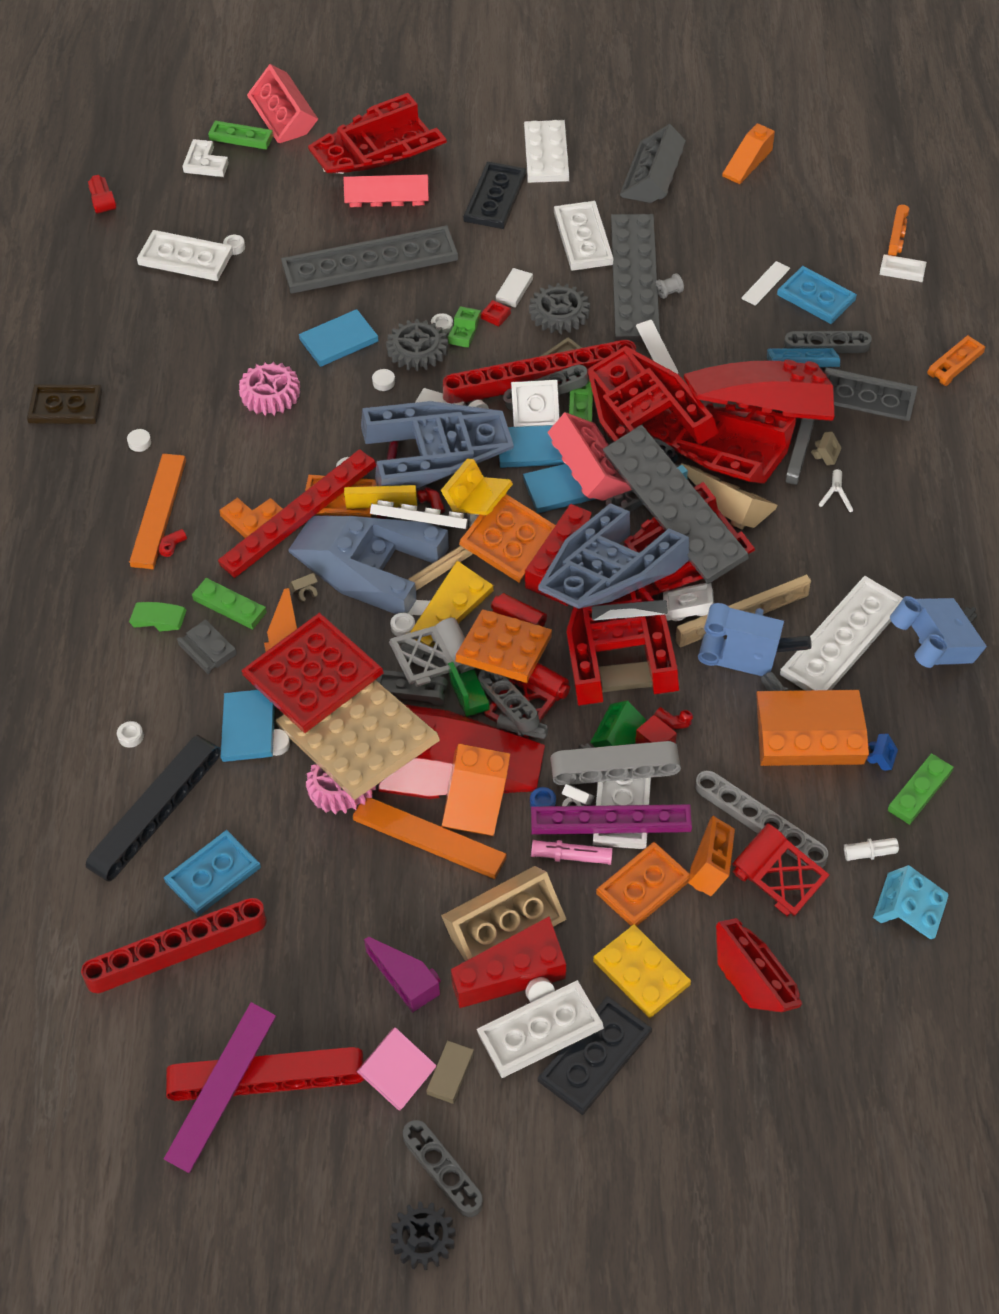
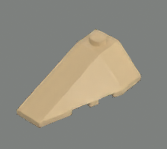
M681 463L688 470L687 476L696 486L702 482L706 484L716 497L720 512L731 520L730 524L740 529H743L744 526L754 528L776 510L778 506L754 493L739 489L740 487L734 484L720 481V478L701 469Z

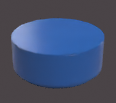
M537 788L530 795V806H556V795L549 788Z

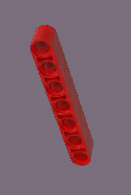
M256 898L245 899L92 958L82 966L81 974L84 982L92 993H102L259 932L266 926L267 922L263 904ZM253 913L258 914L255 917H248L250 914ZM232 923L229 927H222L224 924ZM201 933H207V934H206L205 936H203V937H196L197 935H199V934H201ZM175 943H180V945L177 947H170ZM154 953L153 956L144 958L145 955ZM127 963L125 967L118 968L119 965ZM98 973L101 974V975H100L99 977H97V978H91V977H92L93 975H95V974H98Z
M348 1047L255 1056L233 1096L358 1084L364 1080L357 1073V1070L364 1063L363 1051L359 1048ZM218 1060L179 1063L168 1066L166 1068V1097L173 1101L196 1100Z

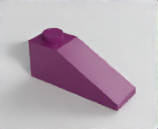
M371 937L364 939L366 953L412 1013L440 995L439 983L441 980L433 968L429 970L422 961Z

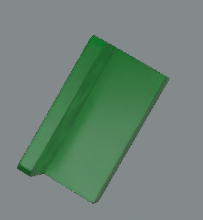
M454 662L448 663L450 682L465 716L490 710L489 701L474 669L458 673Z
M628 700L610 704L590 744L595 748L635 744L636 730L646 722V719Z

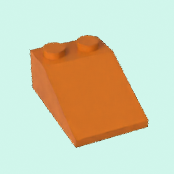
M458 744L454 752L441 827L494 836L507 777L509 753Z

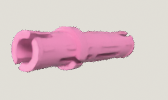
M533 840L531 857L553 858L557 862L563 859L611 865L613 848L562 843V840H557V843Z

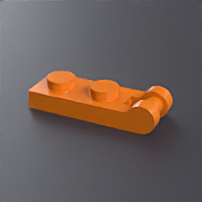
M907 205L897 206L888 251L890 256H896L897 253L902 252L904 240H900V238L904 239L906 217L909 215V207Z
M967 335L934 362L928 369L927 374L932 378H938L941 384L948 386L955 376L984 353L985 346Z

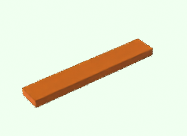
M162 454L129 561L131 567L155 568L159 554V545L166 531L186 463V458L183 455Z
M365 798V805L359 804L353 814V820L492 879H496L507 859L506 853L373 798Z

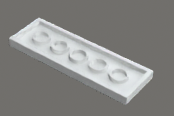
M864 576L810 636L812 642L811 649L797 651L781 668L780 675L805 691L832 690L891 622L890 615L903 598Z

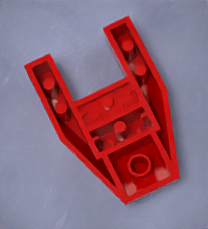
M627 346L587 369L600 424L612 443L668 408L698 445L718 434L713 415L700 400L695 398L689 386L679 374Z
M642 587L611 602L593 606L649 602L654 600L647 590ZM573 606L566 632L578 706L603 702L596 652L644 645L654 694L679 691L678 669L665 614L592 620V606L579 609Z

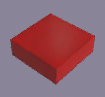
M492 300L481 312V319L500 327L511 314V308Z

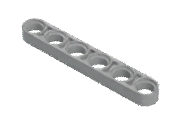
M706 770L698 774L695 788L702 797L757 834L767 822L776 823L779 827L778 830L786 839L794 836L800 840L801 844L795 847L806 856L812 851L820 852L823 858L814 862L821 868L825 866L828 850L822 843L715 772ZM709 779L715 785L712 788H704L700 782ZM726 793L732 794L736 800L731 803L725 802L722 799V795ZM745 808H753L757 811V815L748 817L743 813V810ZM786 851L787 854H789L797 860V856H795L791 851Z

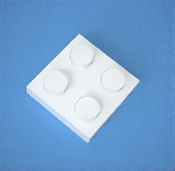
M557 380L511 382L514 427L554 425L559 419Z
M703 583L663 592V600L667 601L668 614H665L667 621H680L693 615H708L709 607L714 604L712 584Z

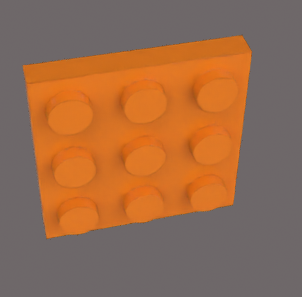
M506 494L491 513L477 517L461 538L459 545L520 583L525 576V569L556 525Z
M482 609L457 651L455 662L527 683L552 637V629Z

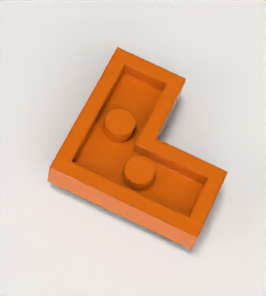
M237 497L221 508L219 512L225 521L246 538L283 508L270 498L254 510H251Z

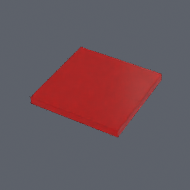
M320 612L241 670L243 676L304 733L308 732L384 674L381 666Z

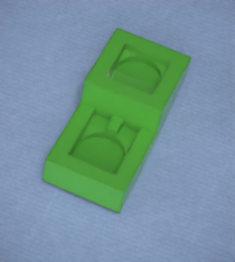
M460 306L454 317V326L448 335V344L469 348L480 320L481 310Z
M137 602L129 622L134 628L155 626L159 632L180 630L187 610L185 607L167 603Z

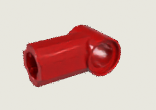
M100 175L92 176L91 180L88 181V185L92 194L91 199L95 213L116 209L113 193L109 191L105 177Z

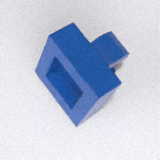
M879 734L877 742L874 741L868 744L873 753H869L867 760L869 763H878L882 770H892L898 749L889 734Z

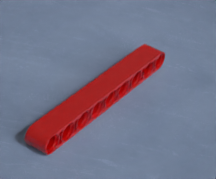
M620 340L450 374L443 379V399L447 403L454 404L504 395L507 390L511 389V382L533 381L575 365H583L588 369L624 346L636 351V345L630 340Z

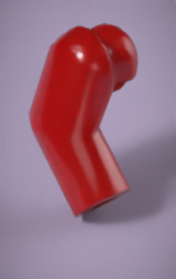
M426 487L417 492V498L420 503L427 501L431 504L432 509L441 510L440 514L445 512L440 494L436 490Z
M180 529L162 537L159 545V553L162 556L170 557L174 553L176 544L187 539L184 530Z
M660 707L654 714L671 729L688 728L692 724L691 720L693 719V714L688 710L681 711L680 715L673 716Z

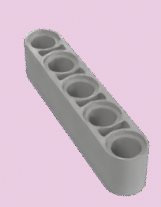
M671 741L562 750L553 753L550 757L553 781L558 785L671 776L681 770L677 744Z

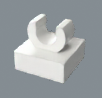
M566 784L562 794L569 798L564 800L562 806H569L572 802H575L577 806L591 805L595 796Z

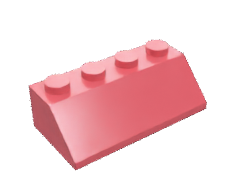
M271 64L268 65L247 94L269 130H273V136L278 143L307 135L318 120L288 73Z
M428 175L344 177V203L349 204L350 208L362 207V203H370V207H383V203H391V206L397 207L404 206V202H412V206H425V202H429Z
M564 412L550 428L548 434L552 439L553 446L561 453L563 462L570 467L573 478L580 483L583 494L590 499L595 498L604 501L632 490L605 457L602 449L609 444L596 424Z

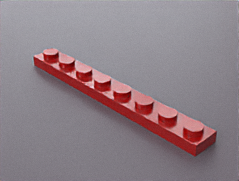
M360 449L219 558V565L236 578L344 493L345 487H351L376 467L375 460Z

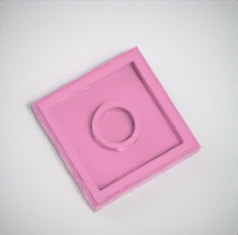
M393 1028L357 1070V1073L396 1109L401 1110L437 1065L397 1028Z

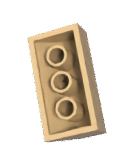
M536 866L441 915L453 943L465 961L550 916L553 927L567 920L547 872Z

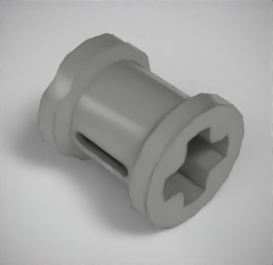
M677 273L673 274L671 278L659 279L655 282L658 295L663 299L667 298L669 294L674 292L680 293L684 290L683 281Z

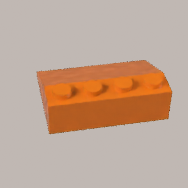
M859 690L756 692L761 766L864 764L869 756L867 728Z

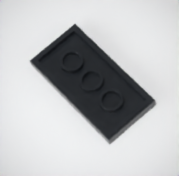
M486 162L464 213V222L504 229L526 177V168Z
M608 996L595 1010L603 1022L604 1029L563 1048L538 1077L540 1084L581 1115L585 1114L652 1033V1028Z

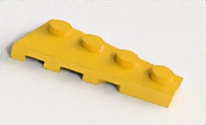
M456 561L410 633L436 626L447 618H455L459 624L494 591L493 585L459 561ZM431 635L422 637L420 640L421 643L432 648L435 645Z

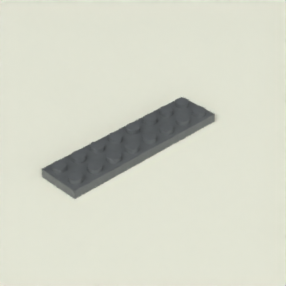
M611 214L615 341L630 340L632 342H644L636 327L637 324L652 320L660 335L658 291L655 285L657 272L654 215Z
M446 225L281 258L288 287L292 294L458 260V253Z
M642 425L602 449L605 457L665 531L672 529L689 537L688 559L707 584L749 559L747 551Z

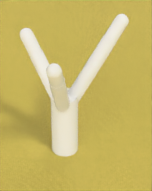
M836 469L833 471L832 487L820 501L819 506L822 507L833 492L838 491L848 511L852 512L853 508L841 487V470Z

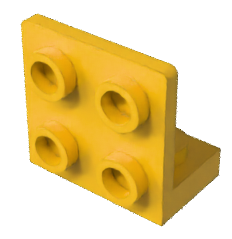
M466 459L441 489V492L453 512L488 515L493 511L501 498L506 495L513 483L509 479L484 477L475 460Z

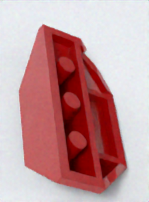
M737 918L717 923L718 966L739 992L742 1000L750 1008L785 1012L799 1008L802 1005V1001L800 1000L797 984L767 945L751 930L743 927L742 922Z

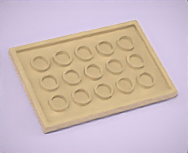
M376 680L306 733L302 732L285 715L275 720L278 727L285 731L289 738L354 800L440 741L438 734Z

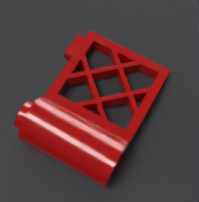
M502 593L500 596L497 595L491 603L492 612L542 627L546 623V613L505 593Z
M537 663L527 683L512 678L509 679L513 685L516 684L524 689L525 695L523 696L528 701L537 698L546 701L542 708L536 709L540 722L555 701L567 697L571 688L567 678L540 663ZM502 690L498 695L505 694L508 690ZM492 702L490 710L485 711V716L497 723L499 715L494 712L498 706ZM523 735L522 737L528 739L530 736Z
M768 823L732 863L735 868L733 873L744 882L748 879L755 883L777 902L774 907L786 917L790 913L795 917L830 876V874L790 843L778 829ZM787 850L797 856L798 866L782 867L781 857ZM801 860L806 864V866H801ZM777 861H778V866H779V867H778V868H772V867L777 863ZM802 870H814L821 877L815 884L803 885ZM798 871L800 885L784 886L783 872ZM779 872L780 886L769 887L761 880L767 873ZM800 889L801 900L793 907L785 900L784 890ZM804 889H810L804 896ZM775 891H781V896L778 895Z

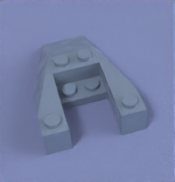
M434 401L362 408L361 429L365 444L416 439L420 456L377 461L375 474L377 486L416 485V489L455 474L466 459H474L476 464L514 447L503 411Z
M610 503L565 539L540 582L538 589L578 609L611 602L675 573L689 561L687 556L689 553V537L672 529H667L640 553L619 544L630 535V511Z
M313 516L307 521L289 548V553L341 594L394 614L409 613L417 600L415 582L385 572L383 569L395 550L434 563L443 557L449 549L448 530L426 522L356 516Z

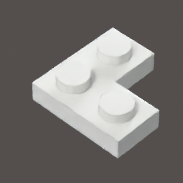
M193 139L183 164L184 173L224 177L229 164L228 157L211 155L214 149L213 141Z

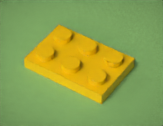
M635 924L593 956V962L649 1019L691 984V980Z

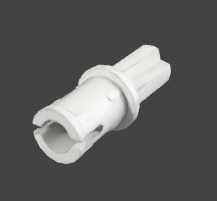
M870 838L867 839V842L844 844L846 861L863 858L874 860L875 856L896 854L899 851L896 838L872 841Z

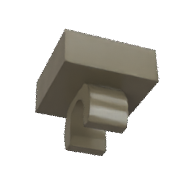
M824 432L822 439L815 442L817 449L812 450L811 453L815 459L823 458L826 465H834L841 451V446L833 432Z
M312 573L291 581L289 588L292 594L298 592V599L301 602H305L304 591H310L313 598L317 597L318 593L314 585L318 581L315 574Z

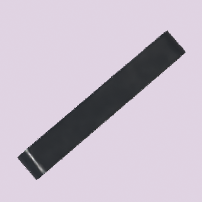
M199 735L194 736L91 852L86 860V868L107 882L115 879L215 764L220 756V747Z

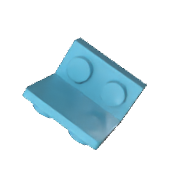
M908 865L887 874L873 918L880 923H884L899 917L927 938L933 939L936 937L948 893Z

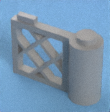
M447 618L436 626L394 637L389 641L409 684L415 683L416 687L430 683V678L449 673L448 663L454 662L458 673L475 668L455 662L456 653L465 639L455 618ZM431 635L435 642L434 647L432 648L421 643V638ZM407 643L414 646L412 654L402 651L399 644ZM417 648L431 654L428 662L414 656ZM433 655L443 659L446 666L438 667L431 664ZM411 662L424 667L423 673L413 675L409 667Z

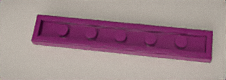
M690 804L531 807L532 834L691 832Z
M252 1002L249 1004L166 1153L164 1160L187 1173H191L274 1023L276 1015Z

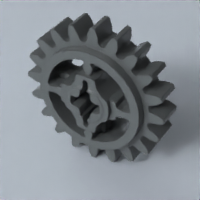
M557 283L556 287H552L549 284L547 290L540 288V293L535 292L534 298L530 299L529 314H531V320H535V326L542 325L543 331L549 328L550 333H553L555 330H558L560 334L563 333V330L571 333L572 327L578 330L579 324L585 325V319L589 318L590 303H588V297L584 296L583 291L577 292L576 286L570 289L568 284L564 287H561L559 283Z
M418 319L415 320V323L407 320V325L398 324L399 330L393 328L392 334H388V341H386L388 357H392L393 363L398 362L399 367L407 365V370H410L411 367H415L416 371H419L420 367H424L427 370L429 364L436 366V360L442 362L443 356L447 355V335L442 332V327L436 328V323L428 325L427 320L423 323H419Z

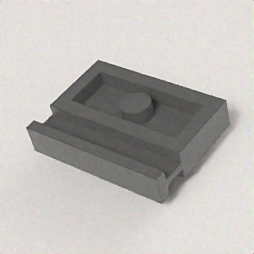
M206 619L186 632V636L183 638H177L178 645L207 674L211 673L214 667L218 668L237 655L236 649Z

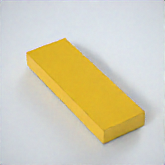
M416 485L344 488L346 509L371 508V504H377L378 500L394 502L393 507H401L402 504L417 506Z

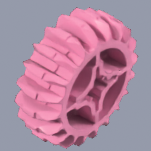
M274 361L272 364L264 362L262 366L256 364L255 369L248 368V372L243 374L239 383V394L244 406H247L249 411L254 410L256 415L261 412L265 416L268 413H272L275 416L278 411L284 413L285 408L291 409L292 404L297 403V398L300 394V382L295 371H292L290 366L285 367L283 363L276 365Z
M311 765V772L307 773L306 788L310 800L314 802L318 809L322 808L326 813L332 810L336 815L339 810H342L345 814L350 808L356 810L357 805H365V798H372V791L376 790L374 786L354 800L318 765Z

